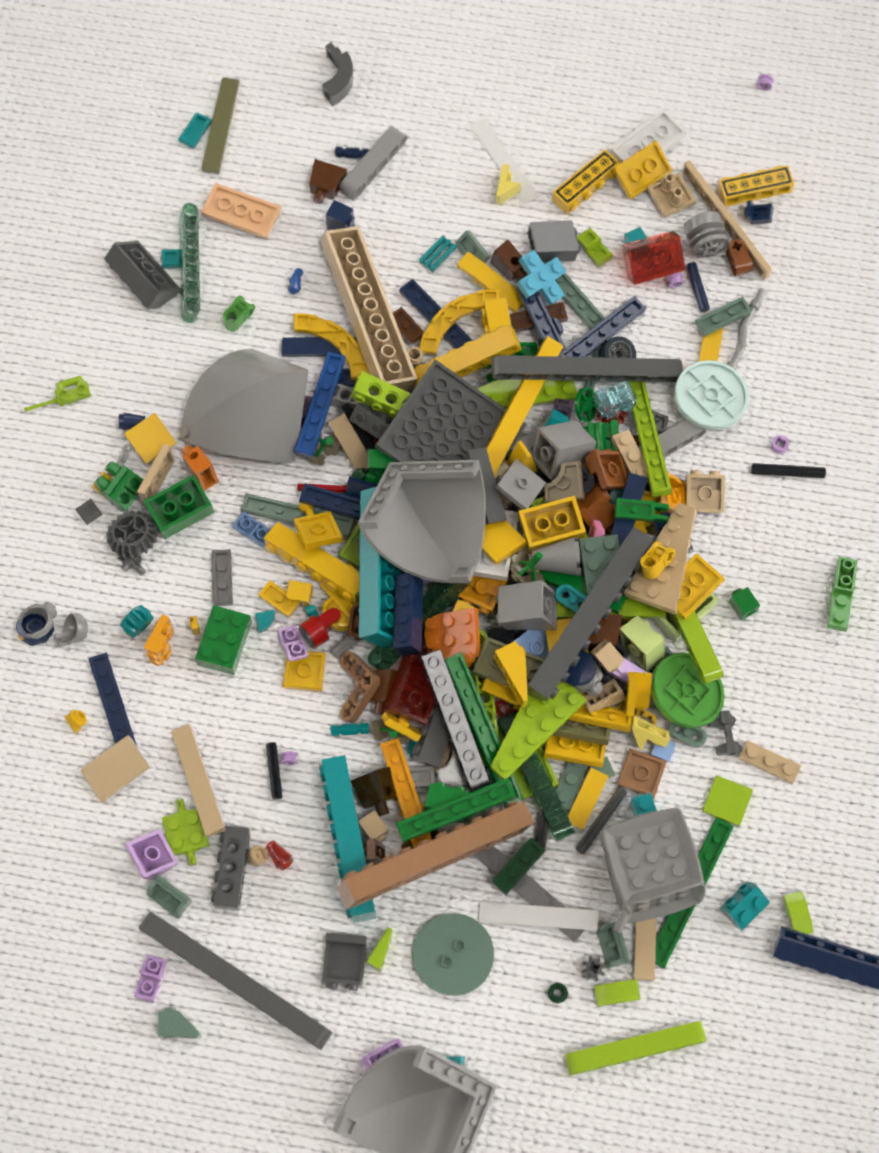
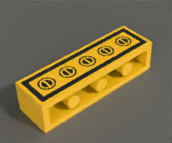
M604 149L555 189L552 193V201L566 215L570 211H575L581 202L590 199L597 189H602L609 179L616 177L612 168L618 165L619 162Z
M779 165L772 169H760L749 174L742 173L735 177H724L719 180L717 191L721 202L727 207L746 203L748 200L755 201L792 193L794 181L789 166Z

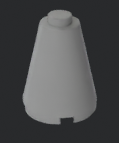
M578 537L533 549L532 554H529V560L536 552H541L543 555L541 560L535 565L536 570L581 576Z

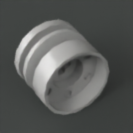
M708 211L697 214L684 224V231L687 239L690 241L689 245L692 248L691 251L694 257L707 258L725 250L729 245V239L726 236V231L723 229V222L718 212Z

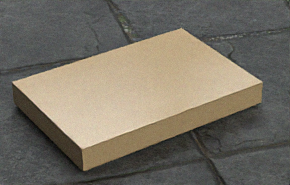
M163 444L137 491L143 506H145L144 500L158 493L175 462L169 445Z
M127 735L83 767L81 772L100 802H105L151 767L132 738Z

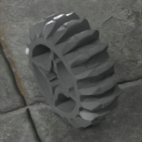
M131 510L129 514L124 512L123 516L117 515V520H111L112 525L108 526V532H106L107 543L111 550L118 556L122 555L125 559L128 556L133 559L135 555L141 558V553L143 552L148 554L147 549H153V544L157 543L156 537H158L157 525L154 523L153 518L149 517L146 512L142 514L140 510L136 513ZM142 526L146 528V530L142 531L140 527ZM119 537L123 538L124 542H120Z

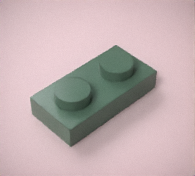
M466 230L455 243L464 255L470 252L484 263L491 257L470 230Z

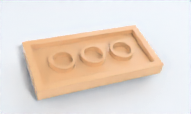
M215 183L201 211V215L268 240L282 208L274 203Z

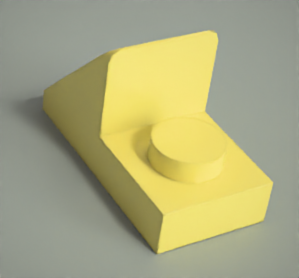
M507 164L502 165L496 193V204L498 205L521 191V184L512 182L513 172H510V165Z
M633 717L632 730L640 751L647 740H650L655 745H661L666 748L669 743V731L639 717Z

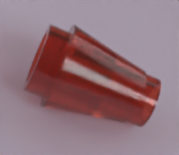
M275 840L267 844L266 849L276 868L285 870L293 863L292 854Z

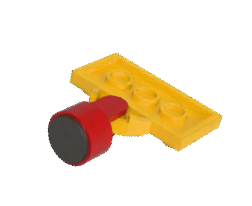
M351 563L348 564V566H350V567H352L353 569H355L354 566H353ZM320 583V588L329 598L322 606L323 614L317 618L312 616L299 625L302 637L314 649L329 640L328 632L330 630H348L350 611L355 605L352 601H346L338 592L330 591L323 583Z

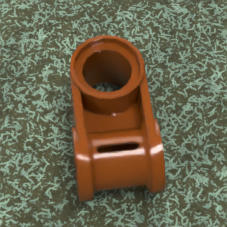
M740 239L731 240L726 250V256L733 275L739 276L752 272L754 269L753 262L744 242Z

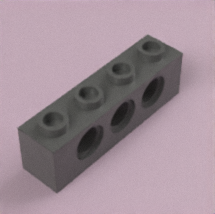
M358 403L349 420L380 439L393 418L382 411L373 410L371 406L365 403Z
M225 826L226 830L220 834V843L223 844L222 851H218L217 863H220L219 871H215L214 883H217L216 891H212L211 903H214L216 909L240 911L251 832L249 828ZM232 844L239 846L238 850L234 853L228 851L229 846ZM234 864L236 868L233 872L228 873L225 871L227 865ZM225 884H232L233 888L230 892L225 893L222 891Z

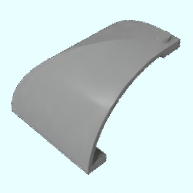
M253 348L237 350L221 357L201 375L193 387L184 409L180 439L195 446L226 455L265 461L295 462V448L299 439L309 370Z
M479 460L389 462L358 521L365 538L388 562L413 576L441 583H470L481 556L486 522L485 489Z
M419 1045L401 1047L381 1057L361 1076L345 1100L332 1131L378 1153H471L497 1085L427 1047Z

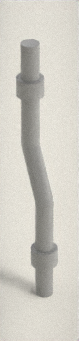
M763 288L759 289L756 297L749 304L752 314L743 318L740 324L739 346L731 361L727 362V365L735 370L746 348L747 326L754 313L759 310L762 304L761 301L766 293V290Z

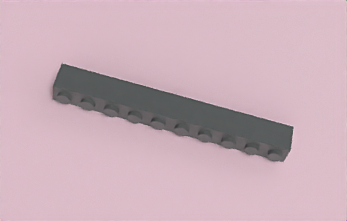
M635 527L632 528L528 684L527 691L546 703L550 698L554 699L559 692L558 685L560 682L565 683L570 675L568 670L571 666L575 667L581 658L578 655L582 650L586 651L591 643L589 638L592 634L596 635L602 626L599 623L603 618H608L612 611L610 607L613 602L617 604L623 595L621 593L624 586L627 588L633 580L631 577L634 571L638 572L641 568L640 560L652 546L653 538Z

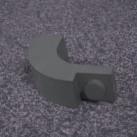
M330 42L325 45L326 56L337 68V73L333 78L322 84V92L329 103L334 106L342 101L350 92L354 75L349 53L347 51L342 53L338 47H335Z

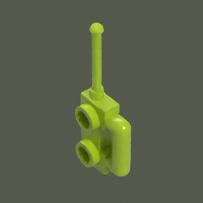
M82 376L59 381L56 384L57 390H54L56 398L25 407L24 411L28 412L29 410L52 403L64 406L92 397L88 383L83 380ZM77 384L76 388L69 390L65 389V387Z

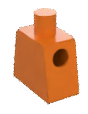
M188 445L182 449V458L191 475H195L204 491L219 482L212 463L198 446L192 448Z

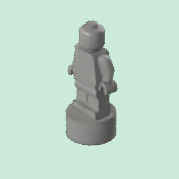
M127 444L124 446V451L121 452L117 461L118 465H124L127 461L129 452L132 449L131 445Z

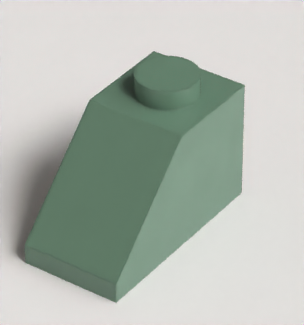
M164 1007V1011H158L157 1036L159 1038H201V1033L180 1011H176V1007Z

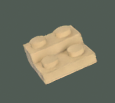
M690 470V474H686L685 481L686 505L696 508L697 512L724 513L725 475H720V471H709V474H702L700 470Z

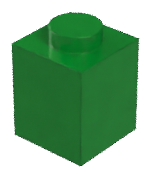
M748 587L743 590L738 588L732 592L729 603L741 621L758 612L760 604Z

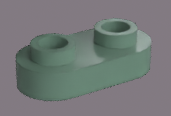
M671 722L668 727L669 735L672 738L691 747L699 748L706 742L707 734L702 728L687 729L679 727L681 732L677 733L675 728L679 726ZM693 736H698L700 740H693Z

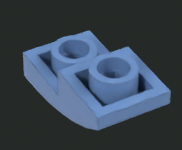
M243 512L232 525L233 529L262 548L265 546L264 537L271 530L262 522H257L246 512Z

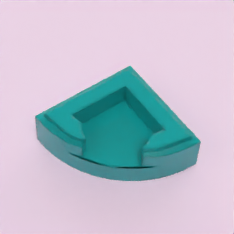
M275 610L255 613L259 633L265 632L271 626L275 619Z

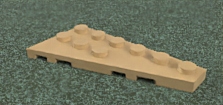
M678 503L669 521L666 522L655 540L661 542L663 546L675 550L672 562L655 579L645 578L642 568H640L633 576L630 585L625 589V597L677 615L678 600H680V590L688 560L687 554L691 545L690 539L697 515L696 508Z

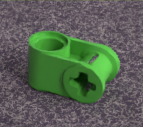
M241 295L237 296L223 313L225 328L228 331H237L251 317L256 306L249 304Z

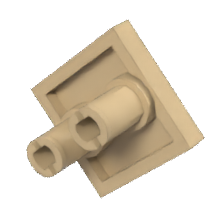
M668 172L664 175L663 180L647 188L663 218L696 205V199L680 173L674 175Z

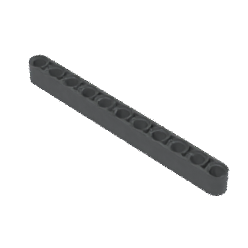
M499 355L491 358L493 378L507 380L677 382L678 377L683 372L682 360L509 355Z
M149 911L138 927L143 933L319 1050L323 1049L333 1034L328 1028L153 912Z

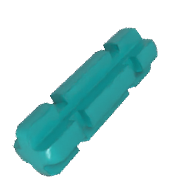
M357 723L342 724V726H339V724L331 725L332 736L369 733L368 723H360V725Z

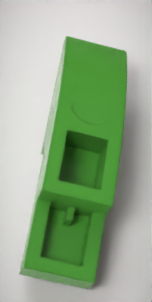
M838 557L828 610L827 628L843 632H846L848 629L858 560Z

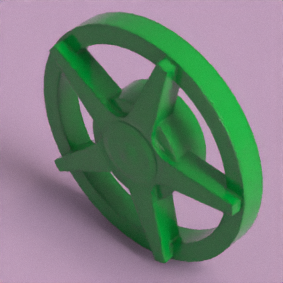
M583 387L576 395L575 411L580 421L591 422L598 408L597 398L593 389ZM585 390L589 392L587 397L583 393ZM586 412L587 419L581 413Z

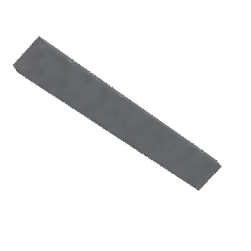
M495 846L473 855L495 875L510 861ZM525 874L513 888L530 905L566 908L528 874ZM558 928L574 943L585 931Z

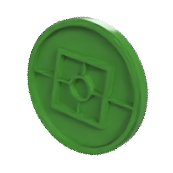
M675 653L667 656L655 667L652 673L651 694L653 701L660 713L673 724L682 728L697 729L708 725L720 714L719 712H721L724 704V688L721 679L704 684L689 653Z

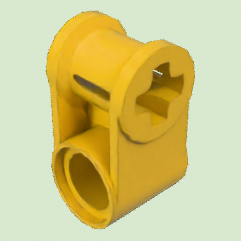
M655 541L640 560L644 577L647 579L657 578L666 566L672 562L675 550L663 546L659 541Z

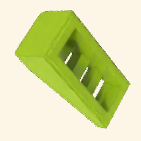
M390 927L386 929L367 959V965L380 973L383 969L393 935V929Z

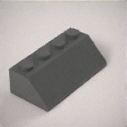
M138 240L113 243L104 258L109 267L117 273L121 281L131 289V292L138 297L142 305L147 309L160 308L182 291Z

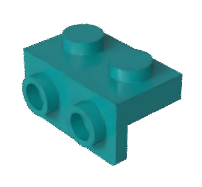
M747 881L738 888V891L732 897L725 900L720 909L728 914L738 929L743 930L770 904V901L757 885Z

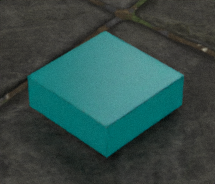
M180 249L162 250L163 269L181 268Z

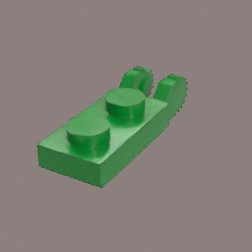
M616 498L615 519L647 522L669 521V516L654 514L655 510H669L668 504Z

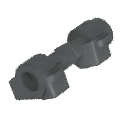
M729 710L719 712V718L713 720L710 723V727L724 730L726 743L716 747L715 753L718 756L736 755L742 749L739 742L734 741L732 733L736 718L732 716Z

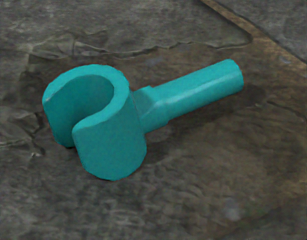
M315 605L305 607L308 617L314 615L317 618L319 616Z

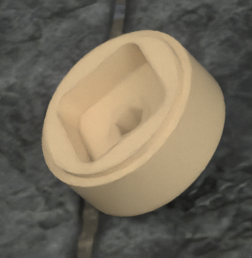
M256 845L248 850L247 859L251 865L259 867L266 863L268 853L265 848Z

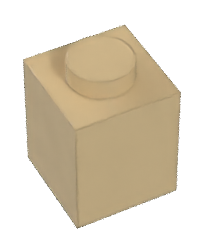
M605 639L590 652L601 667L609 673L619 669L622 665L621 662L624 661V658L615 647Z
M375 810L358 821L359 827L368 839L375 838L380 843L387 839V834H389L388 828Z

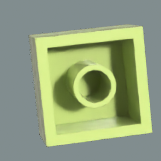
M637 615L620 628L621 646L630 653L629 656L647 673L665 659L664 638L659 632L651 629V625L647 620H642Z

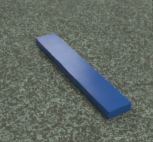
M331 352L327 353L295 448L296 454L314 457L346 356Z

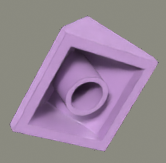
M160 829L125 843L143 879L155 880L158 874L161 876L178 865V861Z

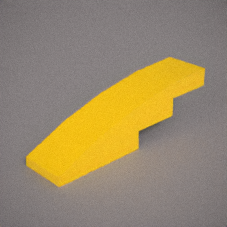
M467 252L458 262L457 268L472 278L471 281L484 290L500 289V299H507L508 309L513 313H516L523 305L515 288L470 252Z

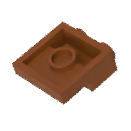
M599 449L588 452V456L585 457L590 475L598 476V482L602 490L625 489L628 475L620 451H611V449L599 451Z

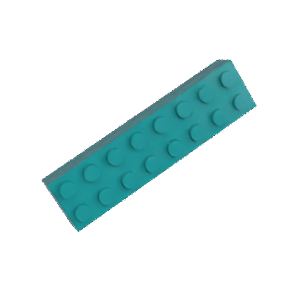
M376 487L361 491L360 518ZM360 529L359 638L382 648L393 646L395 577L402 574V570L383 558L371 546Z
M345 755L322 759V766H319L322 783L326 782V785H322L326 802H330L326 807L329 821L333 820V824H330L333 840L337 839V843L333 844L336 859L341 860V863H337L340 879L345 878L344 875L354 870L358 873L366 866ZM373 899L349 910L346 909L347 917L352 918L353 923L377 919Z

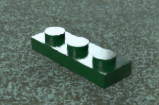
M530 837L494 877L491 884L507 896L546 850Z

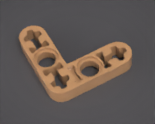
M346 651L340 658V664L356 680L357 685L342 707L340 715L343 721L355 723L378 689L380 677L358 654ZM362 666V672L358 675V669ZM362 693V700L358 702V696Z

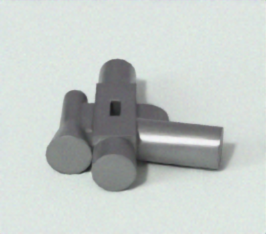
M122 555L117 558L118 561L123 563L121 569L125 572L132 567L140 576L146 573V570L140 565L142 558L138 555H135L133 559L130 556L125 559Z

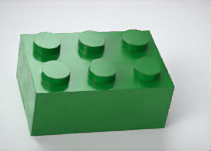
M194 474L144 500L145 507L151 518H153L154 523H156L164 540L214 513L211 502Z
M213 605L195 657L197 665L235 675L252 624L251 616Z

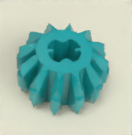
M139 605L126 614L120 626L127 635L133 638L139 636L151 624L153 615L146 607Z

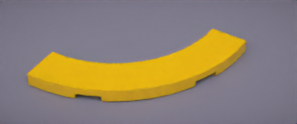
M500 289L479 290L475 293L462 295L448 303L432 318L431 323L423 333L419 349L422 350L424 355L437 356L440 343L450 327L464 316L484 308V301L500 299Z
M294 313V333L315 335L334 345L343 356H346L351 380H357L361 371L369 374L359 344L345 329L330 320L319 318L316 315Z

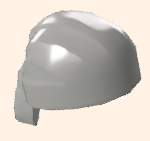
M70 613L64 622L63 632L55 633L53 640L58 641V647H64L84 640L88 633L86 619L78 613Z

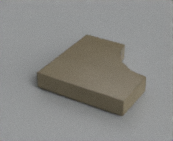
M580 461L561 463L558 476L552 482L544 485L545 503L575 496L576 501L584 500Z

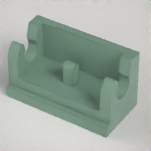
M159 874L146 890L148 897L177 919L181 917L192 903L188 896Z
M616 922L601 925L597 931L607 969L628 964L630 961L623 933L614 931Z

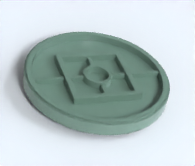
M448 913L437 916L423 926L415 939L413 946L414 967L423 983L437 993L447 996H460L470 993L481 986L491 972L494 962V947L491 937L483 925L467 915Z

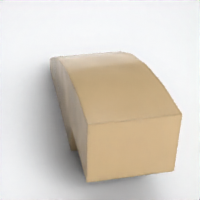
M343 413L328 423L355 469L365 468L367 471V450L346 414Z

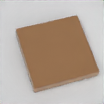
M629 748L617 786L641 795L651 793L654 799L667 761Z

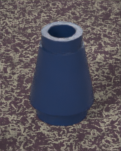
M123 412V414H119V429L130 430L143 421L145 416Z

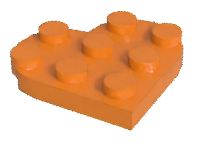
M470 608L440 613L426 620L424 633L426 646L432 650L440 649L444 659L462 652L468 668H470L480 652L478 609Z

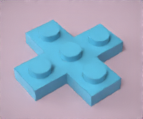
M532 250L518 260L528 276L516 283L526 299L539 291L550 306L565 296L555 280L567 271L557 257L544 265L535 250Z

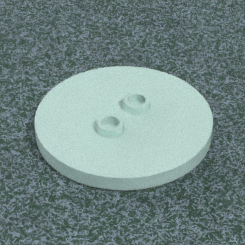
M705 360L693 363L683 370L675 385L674 398L678 410L690 423L707 430H722L733 426L742 418L748 407L749 392L744 379L735 369L722 362Z

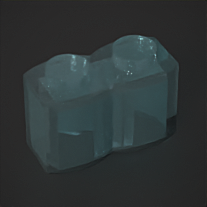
M628 381L593 393L592 398L600 417H606L607 419L616 416L617 412L632 410L637 401Z

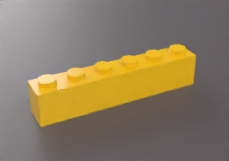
M510 325L500 326L496 331L483 334L475 341L466 342L464 346L458 349H451L441 357H434L426 364L417 365L414 368L418 378L415 387L435 359L462 378L490 365L491 358L494 356L512 355L522 350L515 330Z
M279 522L264 537L265 548L271 554H277L284 562L295 565L300 572H306L318 583L322 582L330 591L338 592L346 601H352L355 604L359 602L360 578L358 571L319 547L305 550L299 534Z

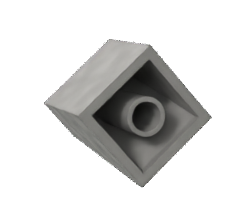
M576 420L539 427L531 455L534 463L550 480H554L560 472L561 463L585 462L588 452L595 449L596 441Z
M539 580L498 587V594L496 596L498 612L496 613V619L498 624L504 629L557 630L556 592L545 582Z

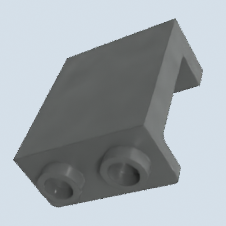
M326 933L323 976L321 978L322 985H325V988L338 989V986H344L346 990L358 991V988H363L367 936Z

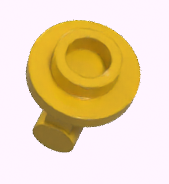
M72 710L64 717L74 733L80 732L81 728L87 723L85 714L80 710Z

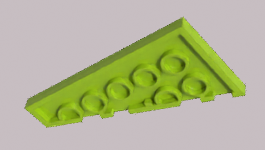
M497 379L478 388V390L507 409L522 380ZM545 380L532 406L575 401L577 395L575 382Z
M560 682L557 687L559 689L558 694L554 699L550 698L547 703L527 695L528 701L526 706L520 707L490 767L500 779L509 778L587 702V699L567 682Z

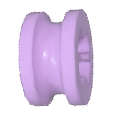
M761 74L758 78L757 87L764 91L771 90L774 78L768 74Z
M675 273L667 277V281L670 282V288H676L685 283V280L682 279V273Z
M778 435L773 439L771 449L776 454H783L789 447V440L783 435ZM778 441L780 444L784 443L783 448L776 446Z
M281 752V757H283L281 764H298L296 759L298 752Z

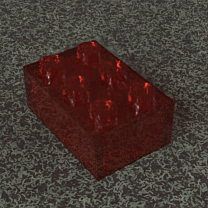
M674 231L622 245L627 277L634 285L686 271L680 235Z
M412 654L403 655L384 711L398 717H403L417 725H424L428 722L435 700L419 657Z

